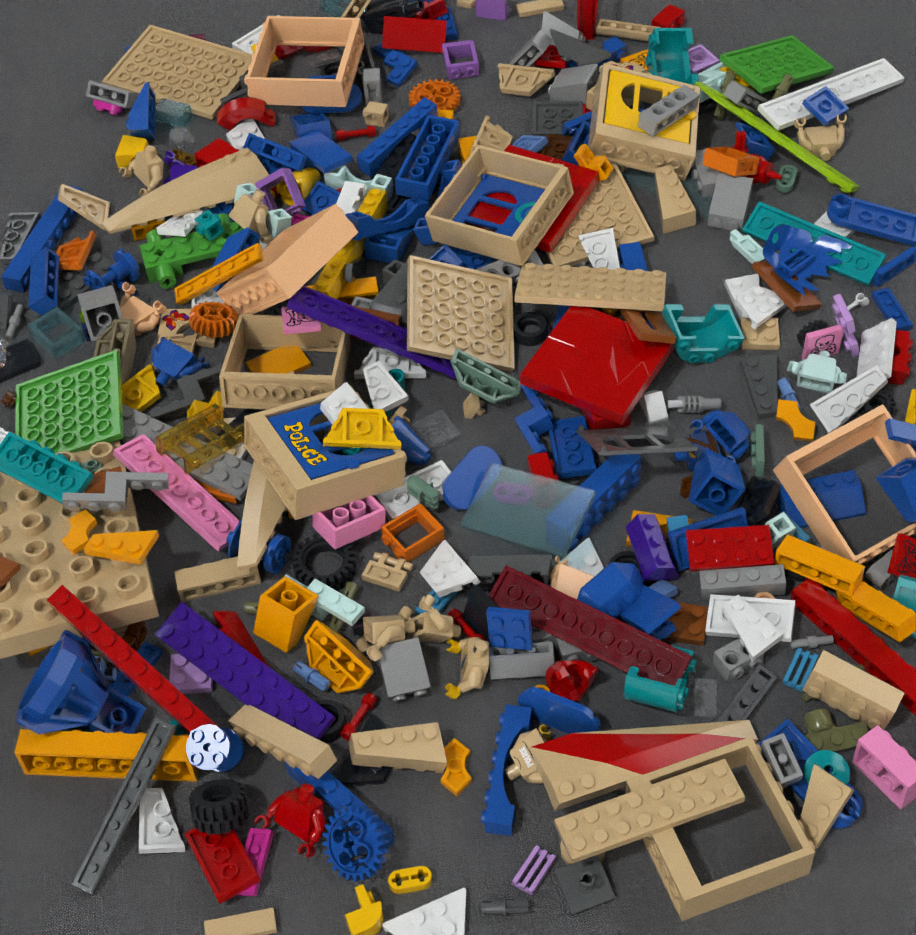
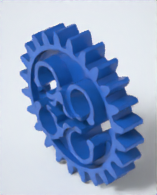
M364 805L344 806L340 810L334 811L335 815L329 816L331 823L325 824L328 832L322 833L327 838V841L323 842L322 845L328 848L324 855H330L327 863L333 862L332 870H339V877L346 876L347 881L352 879L354 882L363 881L376 876V871L382 870L381 863L387 861L383 854L389 853L384 848V845L388 844L389 841L383 838L387 831H381L384 823H377L379 816H371L372 809L365 810ZM360 825L361 829L343 833L344 829L352 828V826ZM368 851L366 857L354 861L350 860V857L362 855Z

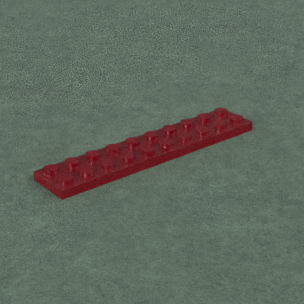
M505 565L489 594V597L499 608L530 610L531 625L625 673H628L630 667L634 666L639 668V677L675 686L678 678L682 679L693 658L691 655Z

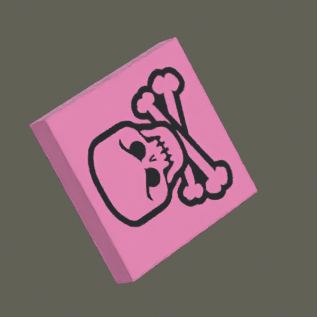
M281 307L285 335L321 331L320 321L313 320L302 313L294 312L288 307Z
M839 324L807 333L802 360L807 359L809 354L819 355V352L823 350L829 352L830 356L838 354L844 328H841Z

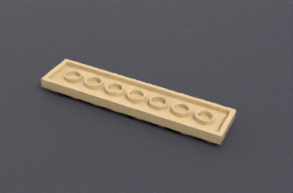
M725 759L559 817L554 819V824L573 864L745 801V796Z

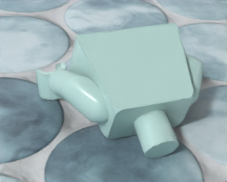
M824 350L820 351L819 355L809 354L807 359H803L800 362L790 361L787 368L788 372L791 371L796 375L798 374L797 386L830 393L833 391L834 383H846L847 374L841 372L840 368L836 366V360L830 358V353Z

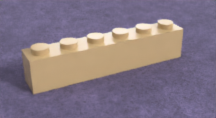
M245 704L228 720L233 728L232 730L242 739L246 740L249 745H256L264 753H271L277 760L286 761L290 767L299 768L307 776L312 775L319 779L337 761L328 744L251 705L247 706Z

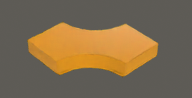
M778 399L776 420L784 422L790 427L793 440L813 442L815 421L808 420L800 413L797 401Z
M86 509L68 519L71 526L70 531L61 539L62 545L73 555L83 550L89 541L90 531L97 526L96 519Z
M454 738L444 747L447 765L440 782L457 797L472 783V778L465 769V764L471 755V750Z

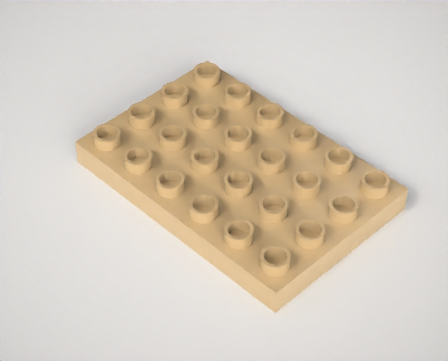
M120 441L112 443L98 442L85 451L73 453L67 451L59 452L67 457L69 462L72 460L78 463L89 460L101 462L103 467L95 473L121 466L122 472H128L127 468L113 456V450L121 446ZM0 472V556L18 563L21 569L0 588V659L54 645L65 630L83 637L55 612L47 601L62 584L111 629L159 617L147 558L139 565L86 555L84 549L75 555L71 554L62 545L61 539L70 531L71 526L68 519L84 509L77 511L64 509L63 504ZM128 488L129 497H127L126 510L113 512L102 509L99 511L86 509L97 521V526L90 531L88 539L93 534L141 531L131 488Z

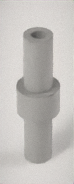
M17 304L13 316L9 319L8 323L10 325L5 335L9 339L13 338L16 327H19L21 322L20 316L24 308L23 305Z
M815 635L806 636L805 639L791 640L790 648H817V645L833 644L834 639L832 635L820 637Z

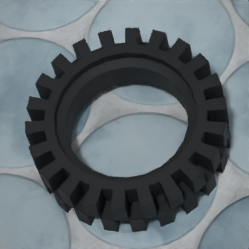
M317 534L313 535L314 540L312 541L309 537L305 538L306 544L301 541L299 548H295V554L292 556L294 574L300 583L308 587L314 579H317L331 588L335 587L336 591L341 590L340 584L345 587L347 580L352 581L357 568L355 551L352 544H346L334 549L323 537L318 538ZM321 551H333L343 559L341 567L329 575L313 574L307 569L306 564L312 555Z

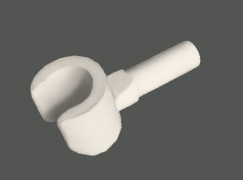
M858 293L856 300L847 308L850 311L858 305L866 306L869 303V299L863 293Z

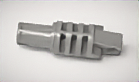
M677 396V400H668L667 407L668 409H678V413H702L704 410H721V398Z

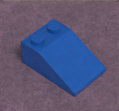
M145 82L129 112L126 128L133 137L155 141L156 94L149 82Z
M323 113L290 116L296 139L318 130L332 140L330 120Z

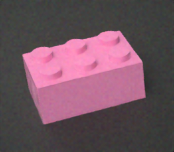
M369 496L313 514L312 527L334 549H337L380 530L381 526L385 525L386 509L374 497Z
M877 725L858 739L852 763L902 810L916 799V761L903 746H899L892 739V736L887 731Z

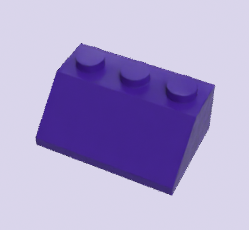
M637 514L626 526V530L644 580H678L680 578L655 514Z

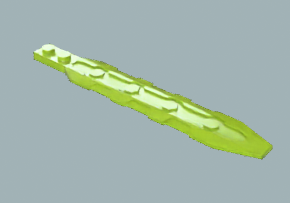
M695 82V85L699 86L714 101L826 176L827 181L832 184H838L843 192L851 193L858 190V184L744 107L737 105L705 83Z

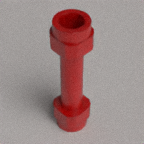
M367 126V129L345 132L344 129L336 131L337 141H346L345 138L368 135V138L376 136L375 126Z
M454 608L447 614V616L453 617V625H459L469 638L479 637L486 641L481 633L477 634L463 619V614L459 610Z
M366 693L363 696L360 708L350 723L345 724L340 732V736L343 739L349 741L351 733H357L356 728L367 711L372 710L376 705L377 697L375 695Z

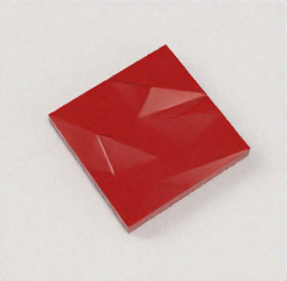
M508 145L504 150L505 152L553 164H564L569 169L574 194L536 247L551 253L599 183V171ZM495 192L486 195V197L517 204L516 199L508 193ZM478 202L469 216L502 225L513 210ZM465 222V223H464V224H466V225L474 226V227L481 228V229L488 230V231H492V232L497 231V230H494V229H490V228H487V227L479 226V225L472 224V223H469V222Z
M570 306L548 338H546L520 373V384L623 425L674 350V344L639 340L626 321L589 307Z

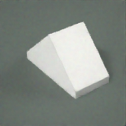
M652 390L645 392L640 398L639 403L649 423L653 424L668 420L662 391Z

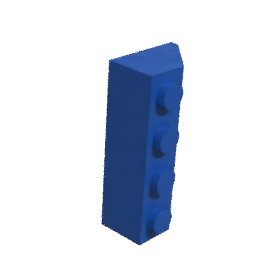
M855 470L806 479L833 522L866 515L862 485ZM781 484L776 498L780 512H785L800 528L809 527Z

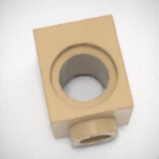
M369 101L367 107L363 109L365 124L384 127L389 118L388 104Z

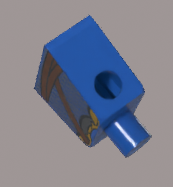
M709 430L685 437L698 447L697 451L673 452L675 462L686 460L688 469L691 471L694 470L695 462L705 448L721 455L716 438Z

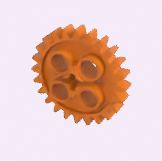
M429 79V82L417 83V87L413 86V90H410L408 95L411 108L424 97L435 103L438 110H457V106H460L461 102L458 86L455 87L454 83L450 84V81L444 82V79L441 81Z

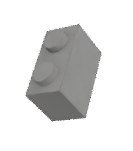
M782 733L762 741L761 749L767 762L771 765L775 780L780 782L782 788L801 781L803 773L785 734Z

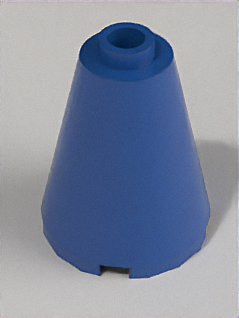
M399 416L395 417L394 420L396 422L393 423L392 427L397 439L401 441V450L406 453L407 461L419 466L422 464L426 465L431 459V450Z

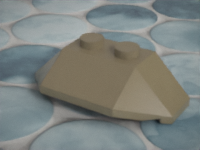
M114 319L111 323L112 325L105 329L97 338L93 356L94 358L114 350L120 353L121 385L130 379L136 351L132 319Z

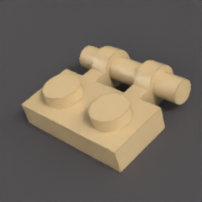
M375 552L373 559L378 562L369 561L362 574V580L400 592L408 577L407 572L403 570L412 571L413 564L403 558L390 557L388 553L383 552L381 554Z

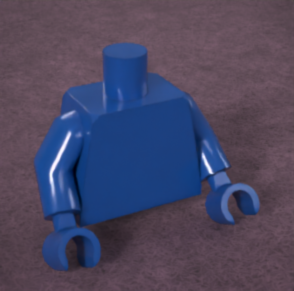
M161 337L160 342L152 349L153 367L160 372L155 381L162 386H165L170 378L177 381L184 375H192L201 369H209L210 361L204 363L205 357L203 356L197 361L198 359L193 353L172 343L171 339L169 341L166 340L165 337Z
M714 410L702 417L701 420H693L689 429L697 427L693 433L697 434L700 433L705 425L729 454L731 453V456H726L725 458L733 462L738 460L749 449V438L747 436L751 431L747 428L745 422L741 421L733 412L725 413L720 410Z

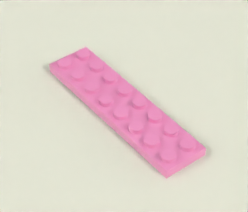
M142 434L113 450V456L131 472L168 473L169 489L161 491L150 490L218 552L229 546V543L226 541L229 532H234L239 520L148 437Z

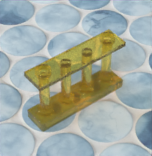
M213 404L156 436V452L161 456L169 451L174 452L183 459L184 473L188 474L244 441V423L236 428L231 427L221 420L220 406ZM217 425L226 433L219 437L210 431L209 428ZM201 433L210 439L211 442L203 445L193 437ZM187 442L197 450L188 454L179 445Z

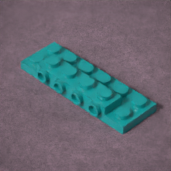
M10 431L0 443V472L63 504V493H83L95 477L91 472L83 469L82 465L75 460L69 462V459L61 453L56 455L47 446L42 448L35 440L31 439V441H28Z

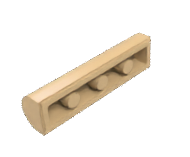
M600 19L596 27V34L649 42V35L652 34L654 28L661 27Z

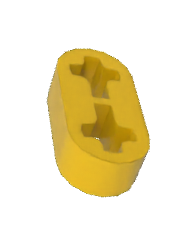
M425 866L393 871L388 877L389 888L395 894L428 889L432 884V873ZM420 874H423L425 877L423 882L419 880ZM401 878L402 881L400 886L396 884V879Z

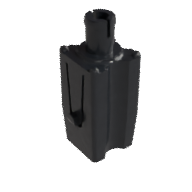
M376 0L367 5V11L362 13L361 18L371 33L383 32L384 16L411 18L417 12L423 11L424 3L422 0Z

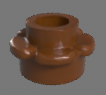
M8 390L1 400V403L5 405L4 407L14 404L16 401L15 391L11 392Z

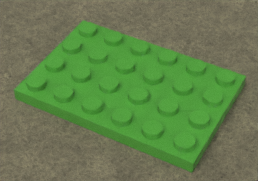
M793 35L721 54L719 59L759 93L775 90L780 85L785 74L794 77L792 85L833 73L834 66Z

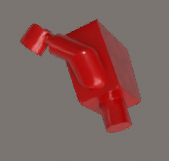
M302 784L301 787L284 792L267 808L268 812L265 815H259L255 819V824L260 823L264 819L265 824L261 829H266L271 826V818L274 816L276 823L307 843L301 844L298 848V854L303 855L306 849H308L306 858H311L315 855L316 849L314 845L315 843L318 844L326 828L323 813L324 804L313 795L314 787L310 784Z

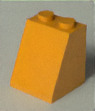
M284 576L260 595L253 633L285 653L289 652L299 643L319 595Z

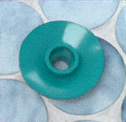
M821 750L813 753L807 759L804 766V777L808 785L814 764L822 769L830 767L832 769L831 775L844 784H848L850 769L846 760L838 753L830 750Z

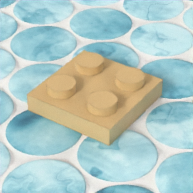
M741 318L740 326L745 338L742 342V349L779 350L778 318H770L756 329L751 327L752 321L750 318Z

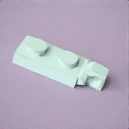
M736 229L730 232L729 240L732 242V245L750 263L767 261L763 256V248L749 235H742Z

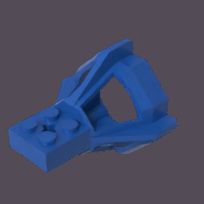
M65 630L34 673L30 683L25 687L24 694L19 702L16 722L38 735L84 727L91 732H124L126 734H134L146 707L111 688L104 680L89 643L72 632ZM57 708L62 709L59 715H53ZM114 714L117 715V718H116V719H117L118 721L114 720V718H113V715H114Z

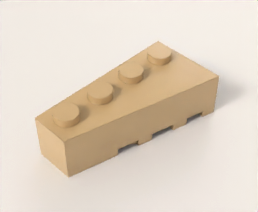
M672 165L656 168L655 188L663 234L696 225V209Z
M438 722L351 733L348 746L352 765L380 768L381 766H388L400 770L402 768H409L421 772L430 770L443 774L447 765Z

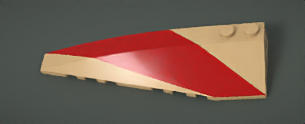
M750 720L571 733L532 746L530 751L554 811L624 788L626 787V781L749 737H752L754 742L758 741V738Z

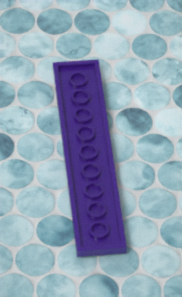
M304 285L288 301L287 307L294 312L307 315L313 320L326 323L330 327H335L350 335L352 334L363 341L371 342L382 349H387L399 356L409 358L415 363L423 364L434 371H439L451 378H456L450 359L407 351V329Z
M183 602L180 603L155 633L160 640L247 706L251 705L318 740L336 719L331 713Z

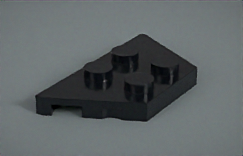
M756 476L751 477L738 508L743 507L745 509L748 526L756 524L770 514L781 488L777 481H768L765 478L759 480Z
M370 713L361 732L387 728L374 714ZM349 752L336 779L342 784L355 783V786L384 784L392 767L381 766L380 768L352 765Z

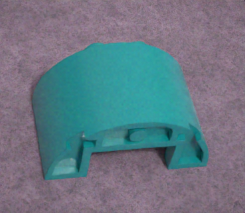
M654 28L648 38V56L645 58L648 72L655 76L695 85V82H698V74H691L688 54L689 48L694 44L692 28Z
M665 304L662 317L676 336L675 349L679 357L689 363H711L715 359L737 350L745 339L729 304H713L706 316H681L684 311L682 304Z
M673 646L692 657L694 656V651ZM692 658L682 679L678 678L675 686L639 677V668L631 666L626 675L624 699L672 712L682 711L689 688H686L689 673L694 672L696 660Z

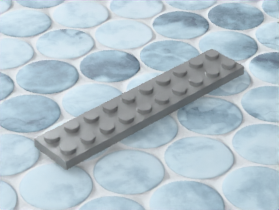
M122 404L124 438L117 440L121 444H125L144 434L192 478L229 494L240 501L246 496L253 464Z

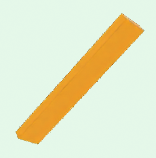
M256 243L174 288L176 303L182 305L264 260L262 246Z

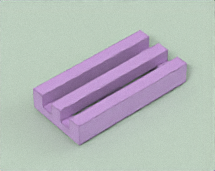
M536 845L512 880V885L532 896L555 862L556 856L548 854V851L541 850ZM537 855H539V858L537 859V861L535 862V864L533 865V867L531 868L523 882L520 883L521 879L523 878V876L525 875V873L527 872V870L529 869ZM544 859L548 860L530 888H528V883Z

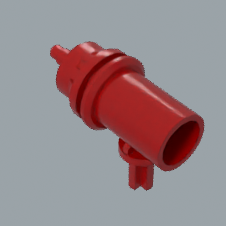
M745 131L736 132L735 145L731 148L748 153V147L745 146ZM756 153L752 154L759 157L756 174L742 176L753 178L752 184H767L771 178L782 179L781 174L773 171V163L766 161L764 157Z

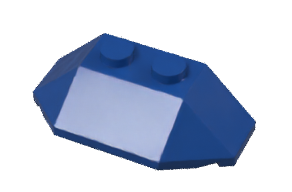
M247 227L229 236L212 267L256 243L260 244L261 235ZM228 279V280H226L225 282H223V283H221V284H219V285L213 287L214 291L217 292V291H218L219 289H221L230 279Z
M611 562L580 588L577 600L611 617L617 618L640 598L644 579L635 564Z

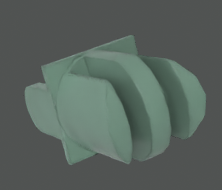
M410 476L407 480L408 493L422 505L425 504L430 509H437L439 507L438 492L433 488V482L428 484L418 476Z

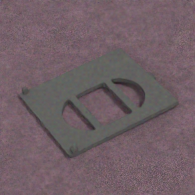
M579 425L578 430H575L599 455L603 456L697 451L698 448L671 426L584 430V427ZM645 438L654 446L631 447L623 439ZM658 439L671 441L672 444L664 445ZM614 440L621 447L608 445L605 442Z

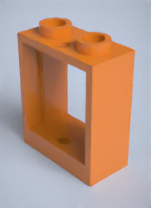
M728 146L706 148L702 165L732 176L755 175L759 157Z
M421 503L381 526V539L383 543L392 548L394 555L398 559L403 558L407 562L412 561L445 540L444 527ZM418 522L429 534L405 549L394 536Z

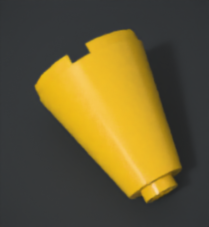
M314 167L302 169V172H292L303 200L306 199L316 183L320 181V173ZM285 180L276 184L277 193L280 192L282 196L281 200L289 206L294 205Z

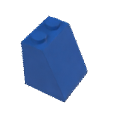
M705 448L695 462L689 502L717 516L730 510L745 490L739 464Z
M905 458L876 476V479L905 521L916 523V458Z

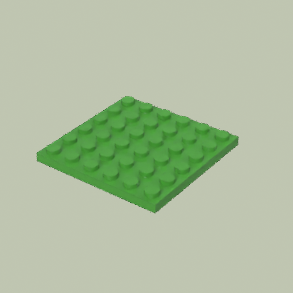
M114 350L17 384L15 434L28 441H31V439L35 440L42 448L47 446L55 452L54 454L63 451L71 453L85 451L98 442L111 443L123 439L120 353Z

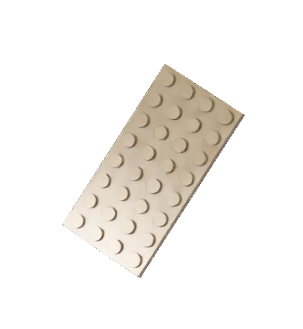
M526 263L521 267L515 293V302L663 311L666 272L660 270L651 272L642 269L626 270L624 268L608 269L606 267L589 268L588 266L571 267L570 265L553 266L552 264L535 265L534 263Z

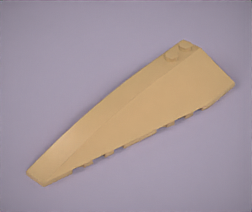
M248 148L241 149L156 188L121 209L101 224L111 234L131 229L132 225L135 224L147 225V221L154 219L162 221L165 220L164 217L172 215L174 218L201 211V207L213 208L216 207L217 203L221 202L229 204L235 199L237 185L246 183L255 185L256 182L267 177L269 174L251 150Z
M325 429L314 432L321 444ZM255 461L253 462L242 517L237 561L238 570L258 565L267 549L266 542L274 536V528L276 524L281 523L283 511L288 510Z

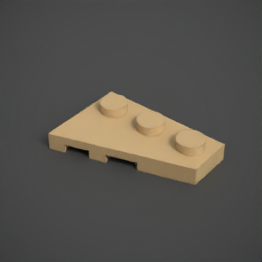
M61 184L58 200L105 230L101 223L108 219L110 202Z
M814 764L800 821L804 826L806 838L811 840L814 847L818 849L854 790L820 766Z

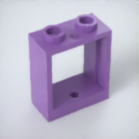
M473 40L442 44L443 60L448 80L479 76V63ZM472 57L471 62L450 64V59Z
M281 168L255 183L256 187L265 193L262 201L269 208V211L278 209L269 188L285 180L294 201V205L285 209V211L289 215H295L300 213L301 209L306 206L291 169Z

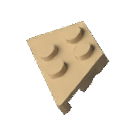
M498 64L501 93L531 96L555 76L554 69Z
M486 115L470 151H474L477 145L504 151L510 145L513 136L504 131L498 124L494 126L490 123V117Z

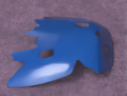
M779 225L771 231L763 248V256L783 280L805 295L802 287L809 290H819L805 278H811V274L829 277L826 273V266H833L842 262L826 255V253H841V249H850L851 246L840 239L825 235L818 237L817 241L813 243L812 236L808 231L789 225ZM776 232H778V240L776 241V243H773V236ZM803 246L816 256L812 263L795 274L798 277L796 281L788 276V272L784 273L783 268L778 269L777 267L781 260L791 254L790 250L792 248L798 249Z

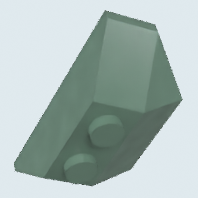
M458 348L455 349L450 362L459 386L492 403L518 396L521 390L519 380Z

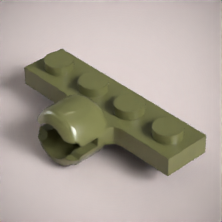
M825 708L809 711L803 718L807 729V734L804 736L818 751L830 750L837 753L854 749L857 746L858 739L869 732L865 721L836 727L833 725L829 710Z

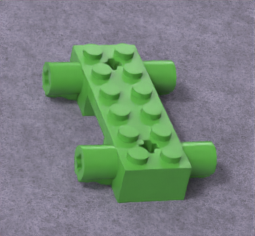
M222 213L218 214L222 221L221 224L225 232L212 241L208 240L204 235L201 236L197 231L188 233L186 237L175 236L164 239V235H158L157 230L149 231L146 235L147 243L139 245L149 283L158 281L162 288H173L176 284V277L184 275L181 265L215 257L216 260L227 238L244 228L237 222L232 223L228 214Z

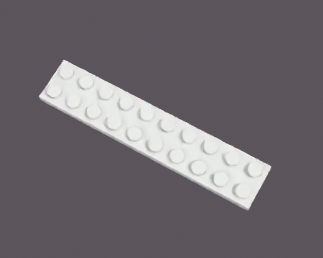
M882 58L760 104L757 110L779 131L794 125L797 118L798 123H800L802 117L806 120L815 117L802 103L804 99L825 86L846 105L901 84L904 81V77L886 59Z

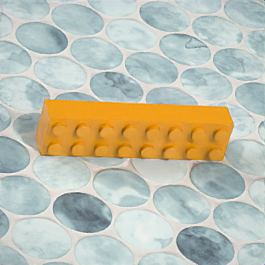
M20 729L14 753L24 774L125 779L147 734L142 732L126 734L124 732L104 733L102 731L82 732L80 730L38 735L29 729ZM173 735L151 780L197 782L199 768L189 762L186 753V743L189 735Z

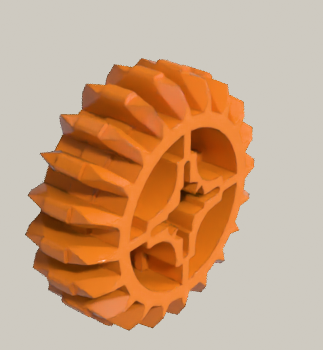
M220 301L199 303L191 309L189 316L191 330L208 338H223V336L233 334L238 321L236 309H233L231 305L227 306L226 303L222 304Z

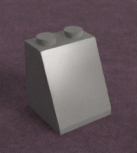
M543 11L541 31L552 40L549 45H555L550 29L585 42V36H583L582 32L547 11Z
M598 64L561 69L559 74L555 76L553 84H550L548 88L550 101H582V104H586L587 91L594 87L598 80Z
M718 173L707 226L732 231L736 229L738 232H742L750 205L753 178Z
M113 285L77 294L91 342L96 341L105 329L112 325L111 323L114 319H123Z
M418 637L387 644L384 648L381 647L379 649L382 657L378 659V664L388 700L393 699V702L405 700L407 695L414 694V697H419L427 694L431 686Z

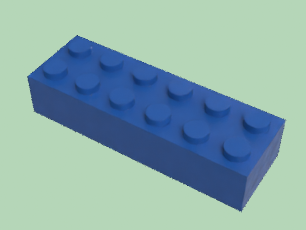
M427 115L395 178L396 195L410 198L417 197L429 201L441 176L439 172L444 162L449 160L460 137V121Z
M638 454L611 455L546 518L547 543L565 555L570 550H574L583 537H587L591 529L596 524L599 525L608 512H612L616 504L620 500H624L632 488H636L641 480V456Z

